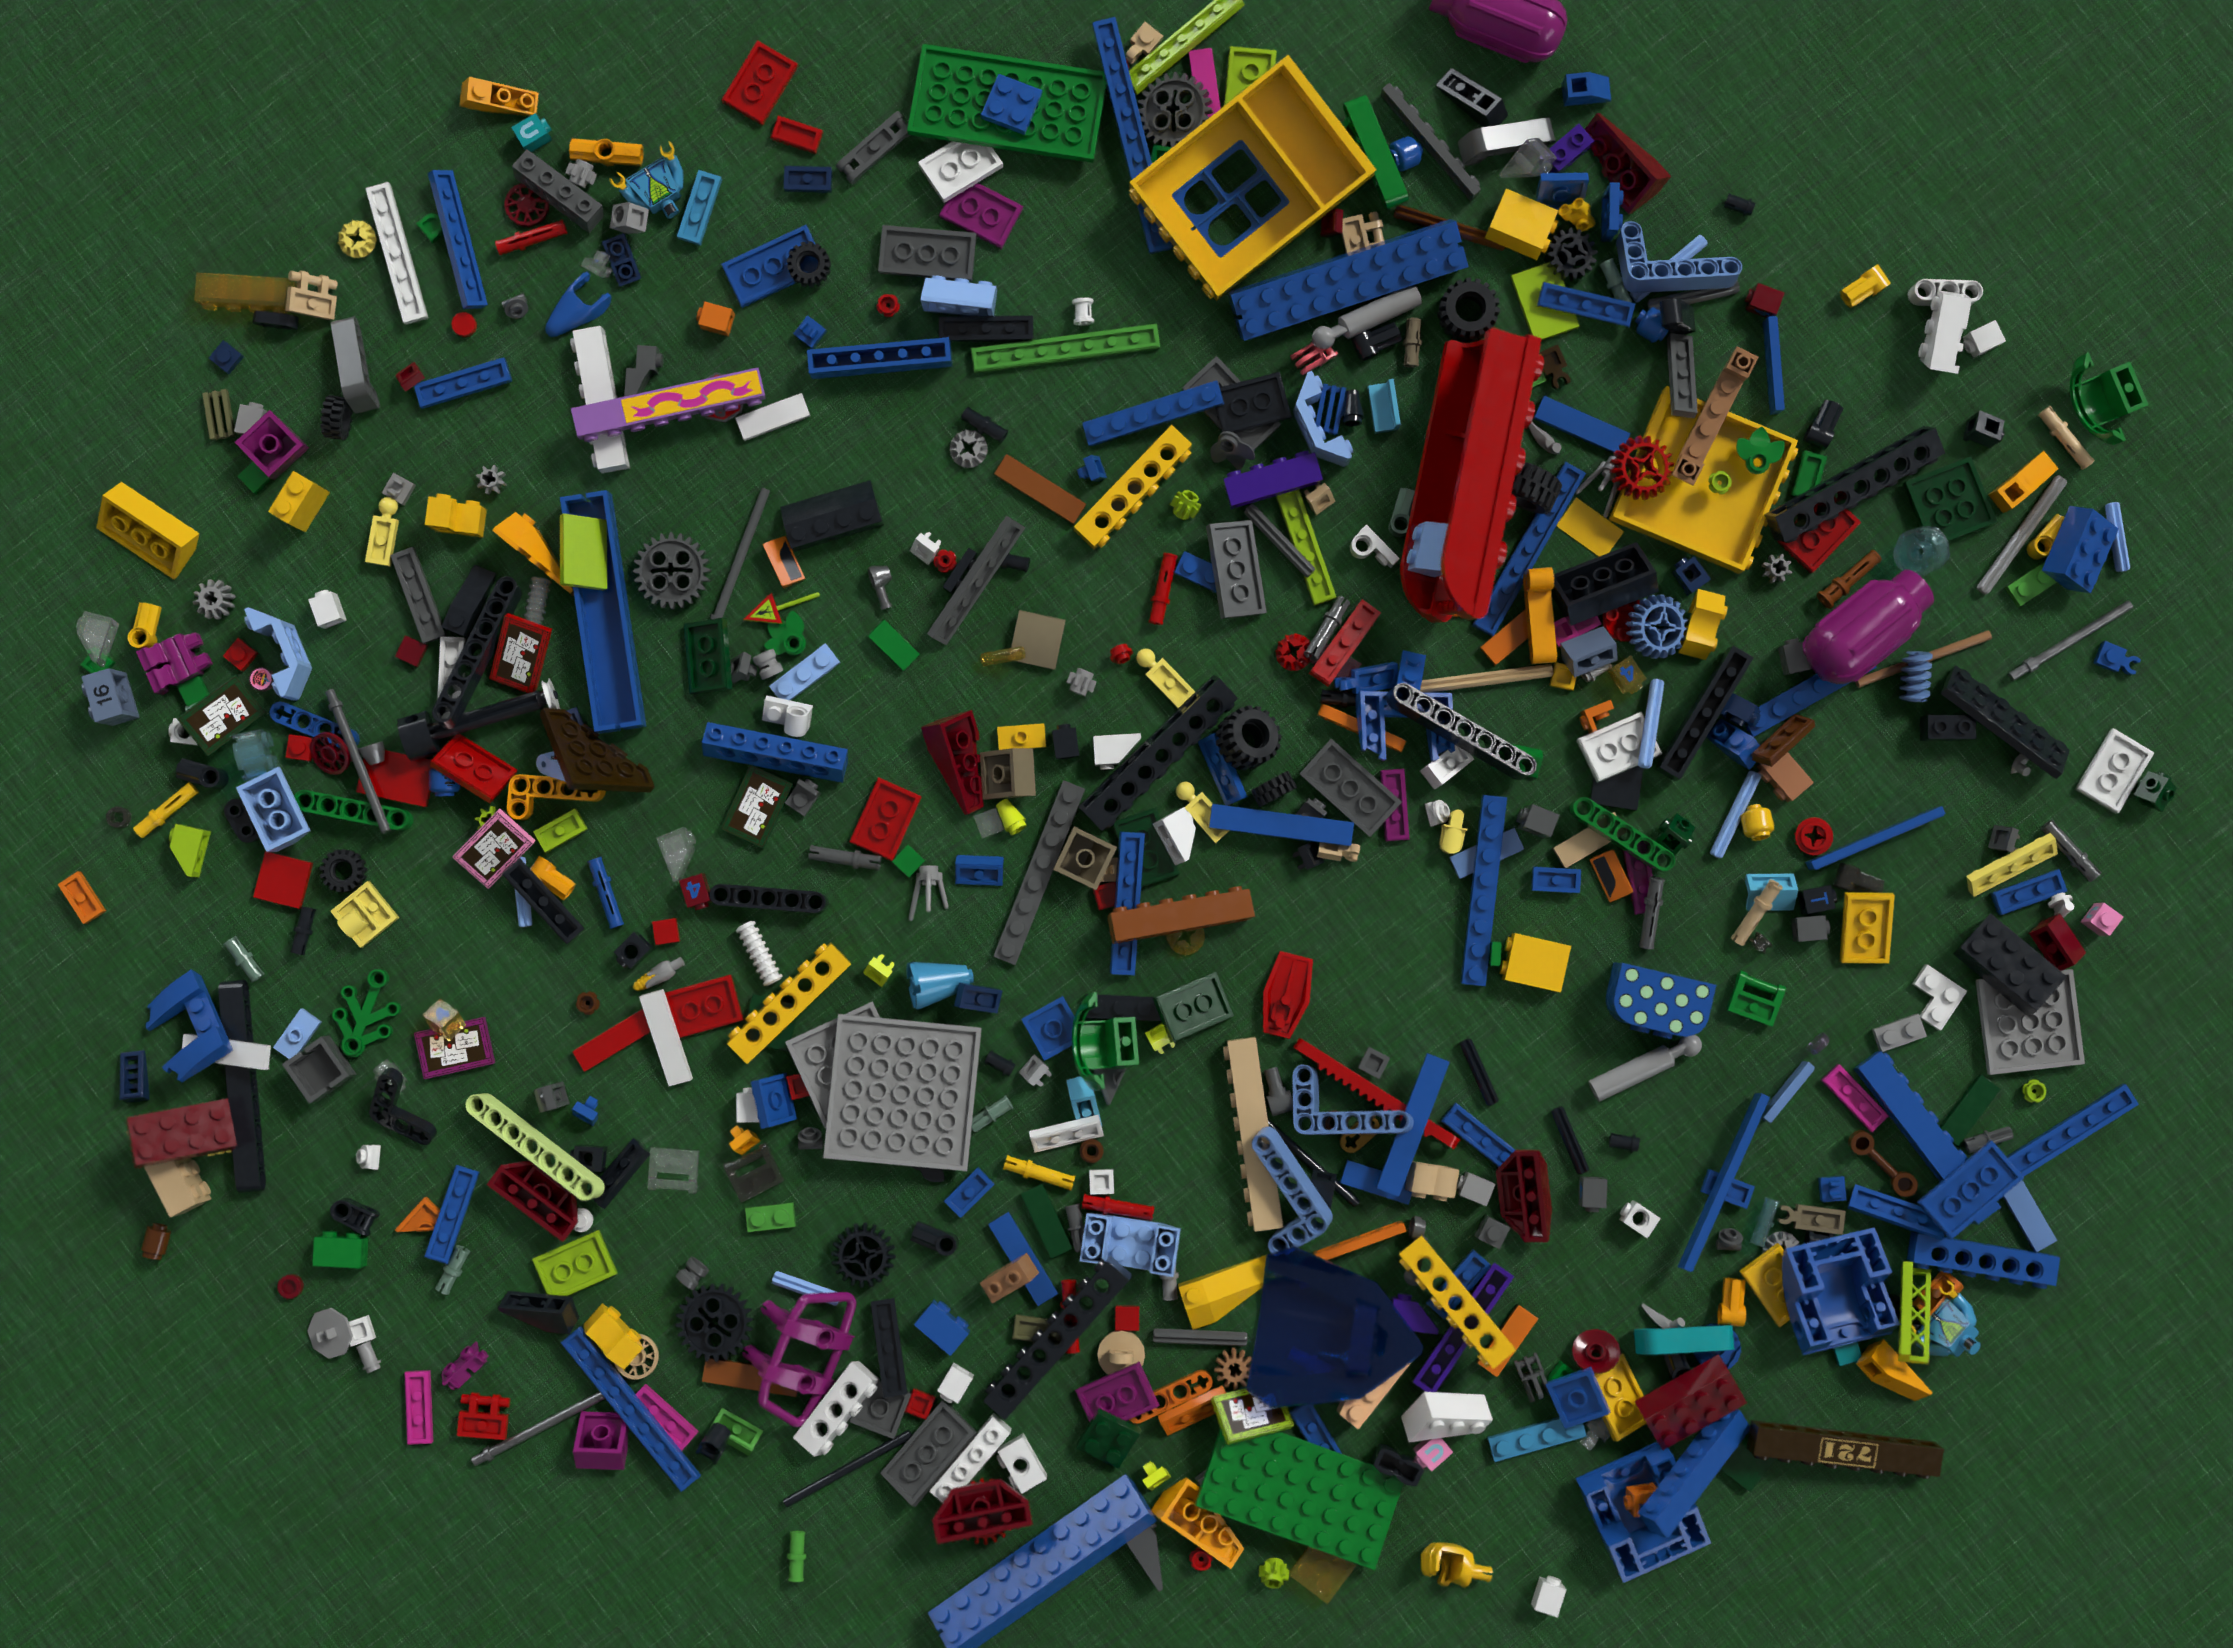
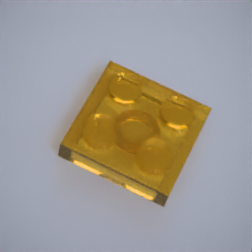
M1308 1546L1290 1570L1289 1575L1328 1604L1356 1567V1563Z

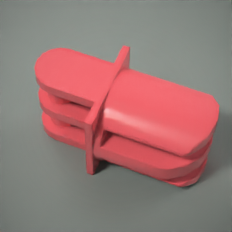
M1311 342V344L1290 355V358L1294 361L1310 352L1295 363L1297 368H1301L1314 360L1313 363L1300 371L1301 375H1304L1336 357L1338 352H1334L1332 346L1328 349H1320Z

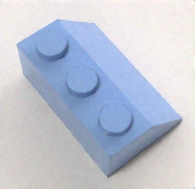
M935 275L932 278H925L921 303L923 310L927 312L961 316H994L997 289L996 286H992V283L988 281H979L978 284L969 283V280L963 278L949 281L943 276Z
M280 767L236 787L266 852H278L298 842L310 832L308 824Z

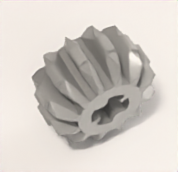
M210 579L207 581V586L202 583L199 584L201 592H193L195 596H198V599L193 601L194 605L199 606L197 612L204 614L207 619L214 617L217 620L221 619L222 614L230 615L227 608L235 607L233 603H230V600L235 598L234 594L229 593L232 588L228 585L224 586V582L220 580L215 583ZM212 597L217 598L216 603L211 601Z

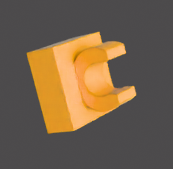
M738 1125L730 1130L735 1139L729 1145L740 1155L745 1154L761 1141L756 1133L749 1129L744 1131Z

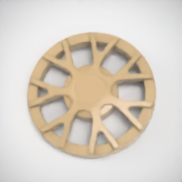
M640 1334L642 1339H644L643 1349L631 1361L630 1365L633 1367L629 1373L615 1364L617 1370L629 1379L647 1377L655 1370L658 1364V1348L655 1342L646 1335ZM651 1345L654 1352L646 1355L644 1349ZM646 1357L654 1360L651 1367L644 1363ZM642 1365L644 1374L637 1375L636 1367Z

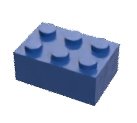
M2069 506L2042 571L2067 590L2091 593L2119 528L2094 509Z

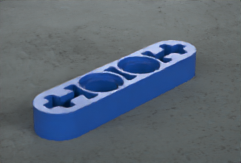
M276 702L270 708L272 720L309 736L315 737L318 735L320 727L326 723L331 726V733L335 735L337 733L341 734V731H338L339 726L336 722L291 704ZM284 708L285 712L293 714L292 719L285 716L280 718L277 710ZM302 715H307L310 719V723L306 728H301L298 725V719ZM350 728L356 745L358 746L360 741L359 735L355 730Z

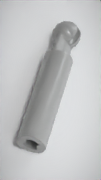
M1415 285L1392 292L1339 317L1338 325L1332 328L1326 326L1318 327L1312 334V342L1317 348L1328 349L1333 345L1335 338L1341 335L1350 339L1422 304L1420 293Z
M1697 1035L1682 1036L1678 1045L1670 1049L1662 1045L1589 1080V1086L1597 1101L1601 1102L1673 1067L1675 1058L1681 1055L1688 1057L1696 1056L1702 1048V1042Z

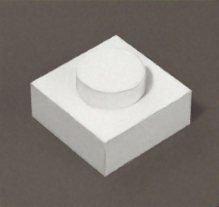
M1113 1169L1089 1170L1090 1195L1114 1194Z
M369 1315L349 1321L353 1334L350 1346L376 1338Z

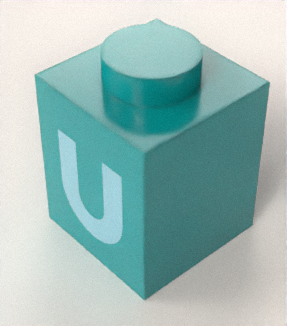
M536 113L511 127L525 150L528 149L530 152L552 140L548 133L552 129L545 118L540 120Z

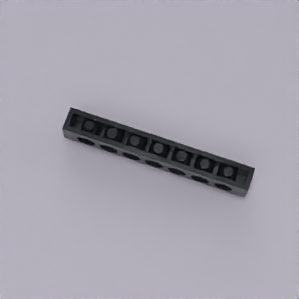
M1923 426L1764 514L1774 540L1785 543L1793 542L1798 539V535L1801 533L1815 530L1818 528L1819 523L1836 518L1839 515L1838 513L1844 509H1852L1862 499L1874 497L1880 489L1897 484L1898 479L1917 473L1918 468L1923 465L1935 463L1938 457L1945 454L1936 428ZM1917 448V454L1914 457V451ZM1897 459V466L1894 468V462ZM1877 470V477L1874 479V473ZM1857 482V488L1854 490V484ZM1837 493L1838 497L1834 502V495ZM1817 504L1818 508L1814 513V506ZM1797 515L1798 520L1794 524V517Z
M1213 675L1078 807L1100 830L1103 831L1105 828H1110L1116 822V817L1121 812L1129 810L1133 805V801L1150 789V784L1155 779H1160L1167 772L1166 768L1171 763L1179 761L1183 757L1184 751L1189 746L1195 745L1201 739L1200 735L1206 729L1213 728L1217 724L1218 718L1234 707V702L1238 697L1220 678ZM1211 699H1214V707L1210 710H1207V702ZM1193 716H1197V724L1190 727V719ZM1180 732V740L1177 743H1173V735ZM1160 749H1164L1163 757L1161 759L1156 760V752ZM1147 766V772L1143 776H1139V768ZM1130 782V789L1122 793V785ZM1108 799H1113L1112 807L1104 809V803Z
M1109 1256L1106 1261L1102 1258L1093 1268L1095 1273L1091 1278L1086 1276L1077 1287L1080 1290L1075 1296L1070 1294L1062 1303L1064 1308L1059 1313L1055 1311L1046 1322L1049 1325L1044 1330L1039 1329L1032 1336L1031 1340L1033 1343L1028 1348L1023 1346L1015 1356L1018 1360L1013 1365L1008 1363L1000 1373L1002 1378L997 1383L993 1380L984 1391L987 1395L983 1402L1004 1420L1129 1282L1132 1274L1112 1256ZM1104 1279L1109 1287L1100 1288L1096 1281ZM1089 1297L1093 1304L1086 1306L1081 1302V1298ZM1072 1314L1077 1318V1322L1069 1323L1065 1316ZM1058 1332L1062 1339L1055 1341L1051 1338L1050 1333ZM1041 1349L1045 1352L1046 1357L1039 1358L1035 1355L1034 1351ZM1027 1367L1031 1374L1023 1375L1019 1368ZM1004 1385H1012L1015 1392H1007L1004 1389Z

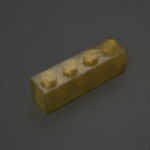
M196 273L194 301L206 310H217V307H226V310L240 312L241 308L249 309L250 312L273 310L275 313L287 314L288 311H285L288 287L297 288L298 284L288 278Z

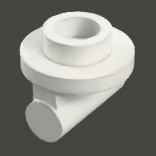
M1442 800L1424 804L1430 827L1448 821L1450 810L1448 805Z
M2065 893L2052 896L2051 901L2048 903L2049 908L2054 909V915L2060 913L2063 918L2074 909V905L2071 903L2073 900L2072 896L2065 895Z
M362 1145L361 1149H358L356 1162L362 1169L379 1168L381 1145Z

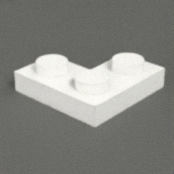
M1927 964L1923 966L1912 985L1931 997L1919 1015L1920 1018L1941 1031L1967 991Z

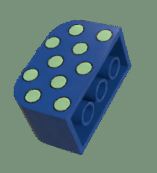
M1614 962L1606 993V1006L1613 1018L1619 1022L1630 1024L1631 1030L1649 1033V1029L1654 1030L1653 1035L1672 1039L1673 1035L1692 1036L1699 1033L1708 1022L1716 985Z

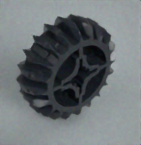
M864 1222L862 1230H860L858 1223H855L853 1225L854 1232L849 1227L845 1228L847 1237L842 1233L838 1235L842 1243L836 1241L833 1243V1246L838 1248L839 1251H832L831 1256L838 1257L839 1259L834 1260L832 1265L840 1264L841 1267L836 1270V1274L844 1271L846 1274L842 1280L846 1281L848 1277H851V1286L855 1285L856 1280H860L859 1286L863 1288L865 1280H867L868 1285L872 1287L874 1285L873 1278L878 1283H881L883 1279L880 1274L886 1277L889 1276L890 1273L885 1267H894V1264L888 1261V1259L896 1258V1254L889 1253V1251L895 1249V1245L887 1246L886 1243L892 1238L891 1236H887L885 1239L881 1237L885 1233L884 1229L876 1233V1224H873L871 1230H868V1223ZM863 1236L873 1238L880 1247H869ZM855 1238L856 1252L845 1256L847 1243ZM861 1248L865 1252L871 1253L866 1258V1261L856 1257L861 1252ZM879 1254H883L881 1266L872 1272L871 1259ZM847 1263H858L865 1274L855 1272Z

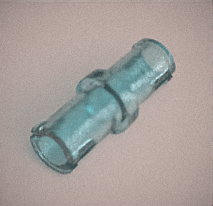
M1765 1197L1759 1217L1756 1216L1755 1218L1757 1223L1750 1239L1751 1243L1765 1247L1770 1228H1773L1775 1224L1773 1219L1780 1203L1779 1201Z

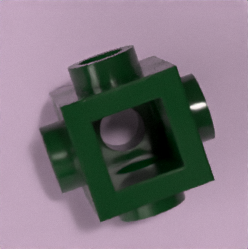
M2148 771L2145 777L2139 781L2134 796L2142 805L2163 812L2168 802L2174 798L2177 788L2172 783V778L2163 772L2156 774Z
M1676 813L1671 819L1666 818L1658 828L1661 832L1655 842L1671 851L1675 856L1682 848L1686 849L1694 839L1691 835L1696 827L1686 818Z

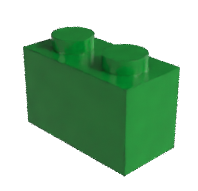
M322 1231V1235L314 1237L312 1266L362 1268L367 1266L368 1237H362L357 1232H346V1236L337 1235V1231Z

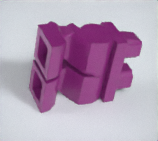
M196 632L187 635L179 633L161 643H155L153 647H145L136 651L144 671L148 672L146 676L154 693L164 695L169 691V685L177 686L198 675L202 676L204 675L203 670L213 665L208 653L196 656L193 650L204 645L200 634ZM159 664H167L162 668L159 667Z

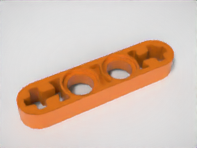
M1321 705L1317 714L1319 717L1359 734L1357 718L1328 705ZM1385 731L1386 747L1402 752L1406 741Z
M1197 1370L1154 1390L1155 1396L1161 1395L1165 1398L1164 1406L1152 1409L1151 1413L1145 1412L1141 1414V1417L1137 1418L1136 1416L1129 1419V1421L1136 1424L1142 1423L1209 1391L1213 1382L1210 1373L1206 1370ZM1200 1375L1203 1378H1208L1205 1387L1198 1384L1193 1387L1196 1392L1191 1393L1190 1386L1186 1381L1191 1380V1384L1198 1381L1197 1377ZM1177 1385H1183L1187 1389V1394L1182 1398H1177L1173 1394V1389Z

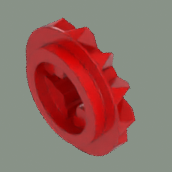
M1297 633L1285 635V638L1278 642L1277 650H1275L1278 663L1290 671L1303 669L1311 661L1309 659L1312 654L1308 658L1304 655L1311 642L1304 635ZM1290 645L1296 649L1299 648L1297 651L1298 659L1288 655L1291 652Z
M1812 817L1805 819L1798 824L1794 833L1795 844L1798 845L1802 852L1809 855H1820L1826 852L1833 842V831L1830 825L1821 818ZM1814 829L1815 834L1823 837V839L1814 840L1812 844L1811 839L1807 838L1805 834L1812 833Z

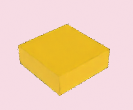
M1555 662L1549 686L1573 691L1576 677L1572 675L1565 664Z

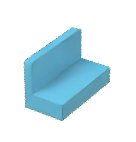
M1389 379L1387 383L1369 385L1367 388L1374 432L1382 433L1398 430L1401 423L1394 379Z
M1794 873L1746 874L1745 883L1748 891L1747 911L1754 905L1755 897L1760 896L1770 879L1778 882L1783 889L1772 902L1773 907L1771 910L1767 911L1794 910L1798 893Z

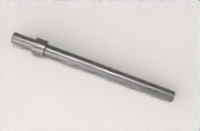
M2130 601L2124 602L2036 657H2029L2024 660L2021 666L2008 673L2009 678L2014 681L2026 673H2032L2039 669V665L2133 609L2132 603Z

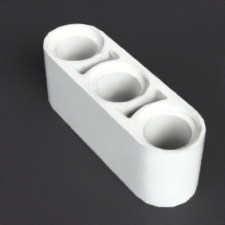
M1922 279L1913 285L1908 292V298L1914 305L1931 306L1933 297L1937 296L1938 290L1941 291L1942 288L1948 290V292L1966 295L1965 289H1968L1973 293L1972 305L1982 297L1983 287L1980 283L1973 280ZM1918 288L1925 290L1926 297L1919 295Z

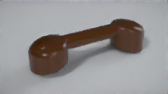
M1857 1130L1850 1135L1848 1139L1850 1149L1858 1155H1867L1891 1178V1187L1897 1194L1908 1197L1916 1192L1918 1184L1915 1177L1905 1171L1898 1172L1873 1148L1874 1139L1869 1133Z

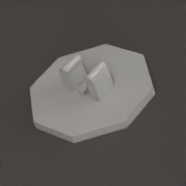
M333 1308L314 1313L307 1330L313 1349L328 1359L346 1354L353 1337L347 1317Z

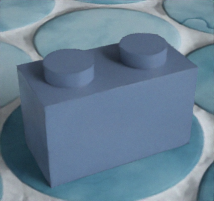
M1604 626L1560 643L1562 661L1574 677L1618 660L1616 642Z

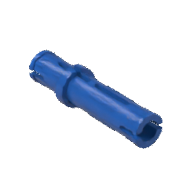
M602 857L587 861L594 879L592 884L593 887L596 886L610 926L609 928L612 929L624 925L610 884L612 880L610 876H607ZM598 871H599L600 874H601V877H602V880H603V883H604V886H605L606 891H604V889H603V887H602V883H601V880H600V878H599ZM606 895H608V898H609V901H610V904H611V907H612V910H613V913H614V914L611 913V910H610V907H609V904H608Z

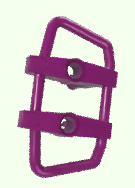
M849 1292L804 1294L799 1298L791 1312L780 1308L771 1300L765 1301L762 1305L767 1310L761 1307L762 1314L769 1317L777 1325L776 1329L781 1332L774 1353L770 1357L768 1354L762 1353L754 1345H747L744 1348L749 1354L742 1352L743 1357L759 1370L758 1375L763 1378L758 1397L759 1405L793 1427H801L817 1407L821 1397L826 1395L835 1384L836 1380L832 1376L843 1350H850L851 1342L855 1338V1336L849 1333V1329L856 1309V1299ZM847 1302L840 1329L824 1324L819 1320L813 1321L798 1318L808 1303ZM790 1337L818 1346L821 1349H833L823 1374L804 1368L801 1365L780 1363ZM772 1382L799 1391L802 1394H812L800 1417L796 1418L768 1400Z

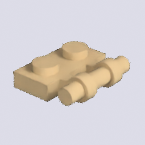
M1377 212L1368 214L1370 220L1368 223H1364L1362 214L1343 219L1341 235L1346 253L1385 241L1382 233V220H1379ZM1369 231L1373 232L1375 240L1374 243L1370 244L1366 233Z
M290 271L288 279L296 281L298 285L297 288L288 287L285 311L334 320L337 296L328 295V289L336 290L337 281L331 280L328 276L319 275V277L309 275L306 271ZM308 284L317 286L318 292L308 290Z

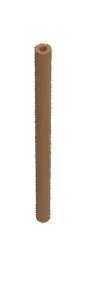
M1987 630L1930 651L1929 653L1933 654V658L1927 661L1930 662L1992 639V635ZM1900 662L1865 675L1858 681H1855L1856 685L1860 688L1903 672L1901 668L1908 666V663Z

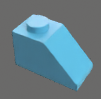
M1082 1077L1066 1080L1076 1120L1094 1115H1099L1100 1118L1094 1090L1087 1086Z

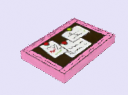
M499 808L453 855V858L489 889L502 876L501 873L511 866L536 840Z

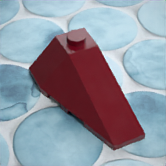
M1596 113L1584 129L1594 140L1591 149L1594 156L1599 158L1603 167L1601 171L1604 177H1607L1609 182L1620 183V190H1623V204L1621 206L1628 214L1633 213L1657 195L1672 177L1654 157L1602 114Z
M968 710L922 726L921 730L927 749L963 813L968 815L984 807L982 780L978 776L980 755L977 754L976 741H979V731L973 711Z

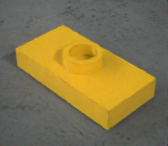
M1044 723L997 727L999 750L1010 748H1046Z

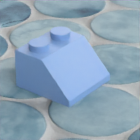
M1425 521L1415 527L1412 535V540H1414L1413 549L1409 551L1407 556L1409 571L1430 577L1441 575L1440 561L1448 524Z

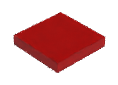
M265 851L253 897L301 909L313 863Z

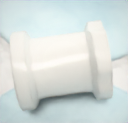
M1073 299L1072 304L1075 305L1074 325L1094 324L1091 311L1093 299Z

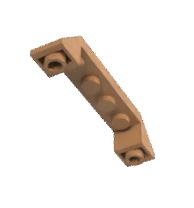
M1738 346L1735 348L1722 369L1677 458L1672 476L1694 486L1704 466L1703 461L1743 382L1748 379L1758 356Z

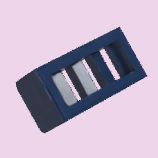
M144 1050L120 1053V1100L124 1102L149 1101V1082L146 1053ZM138 1060V1064L128 1065V1061ZM138 1070V1073L129 1074V1071ZM130 1080H138V1083L130 1084ZM138 1089V1093H131V1090Z

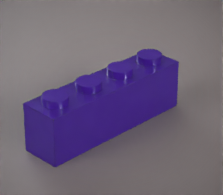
M1309 451L1299 452L1295 454L1296 458L1286 460V457L1278 458L1272 461V465L1265 467L1263 464L1250 467V471L1241 473L1240 470L1228 473L1227 478L1223 479L1231 509L1322 483L1323 478L1315 452L1310 454Z

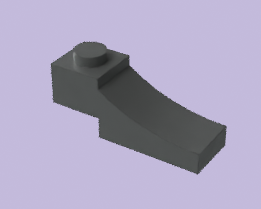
M637 345L636 369L626 368L624 397L643 393L651 377L654 374H659V368L663 367V354L660 353L656 346Z

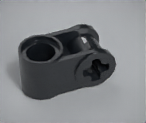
M348 1197L334 1202L330 1208V1215L334 1220L365 1236L370 1235V1228L375 1218L380 1216L377 1210ZM340 1204H345L348 1207L349 1212L347 1215L340 1213Z
M713 1423L699 1444L695 1454H702L712 1460V1464L716 1465L731 1436L730 1430L720 1423Z

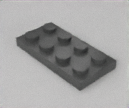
M882 225L878 272L879 274L932 278V276L936 275L943 276L947 280L963 278L973 282L977 235L971 232Z
M1216 356L1182 387V390L1191 389L1216 380L1220 387L1241 381ZM1215 407L1203 411L1221 431ZM1276 422L1235 434L1254 451L1281 426V423Z
M1252 520L1207 525L1206 530L1221 619L1266 614L1267 610Z
M1332 739L1328 741L1300 773L1303 778L1369 837L1379 829L1402 803L1401 800Z
M942 1400L880 1474L911 1506L916 1507L978 1433L947 1401Z

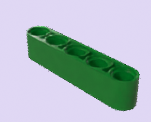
M1362 95L1343 103L1344 113L1358 146L1376 168L1372 180L1384 208L1388 210L1409 201L1407 190L1368 97Z
M300 790L294 795L301 811L378 826L377 821L373 820V811L369 802L309 790ZM306 795L311 797V804L308 807H305L303 804V799ZM332 799L335 806L331 812H328L326 804ZM353 804H355L358 808V812L355 816L352 817L349 813V809ZM381 805L390 829L405 831L412 826L413 816L409 811ZM402 813L404 822L398 826L395 818L398 814Z
M1581 797L1571 803L1570 813L1576 820L1653 870L1663 872L1670 870L1674 866L1675 857L1671 851L1591 799ZM1579 802L1587 805V813L1585 815H1581L1577 811ZM1599 815H1603L1607 819V826L1605 828H1601L1597 824ZM1620 828L1625 829L1627 832V839L1625 841H1621L1617 837V831ZM1640 841L1645 842L1647 845V852L1645 854H1641L1637 850V845ZM1660 854L1665 855L1667 858L1665 867H1661L1657 863V858Z

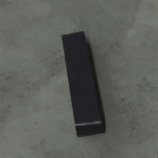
M717 884L711 888L709 893L711 901L716 905L809 913H821L828 906L826 895L816 891ZM720 888H724L727 891V898L722 902L716 897V893ZM744 890H748L751 893V900L748 903H743L740 900V893ZM767 892H772L775 896V901L771 905H766L763 900ZM790 894L798 896L799 902L795 907H790L787 903V898ZM814 896H819L822 899V906L818 909H814L810 903Z

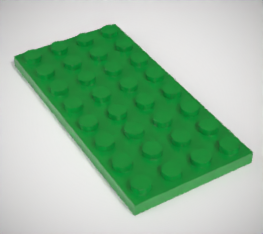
M923 44L907 133L908 135L1094 163L1107 86L1104 71ZM998 74L1042 90L1041 99L1025 135L981 119V113Z
M1220 1428L1194 1505L1375 1570L1404 1483L1400 1482L1395 1475L1391 1476L1380 1472L1374 1465L1280 1431L1227 1445Z

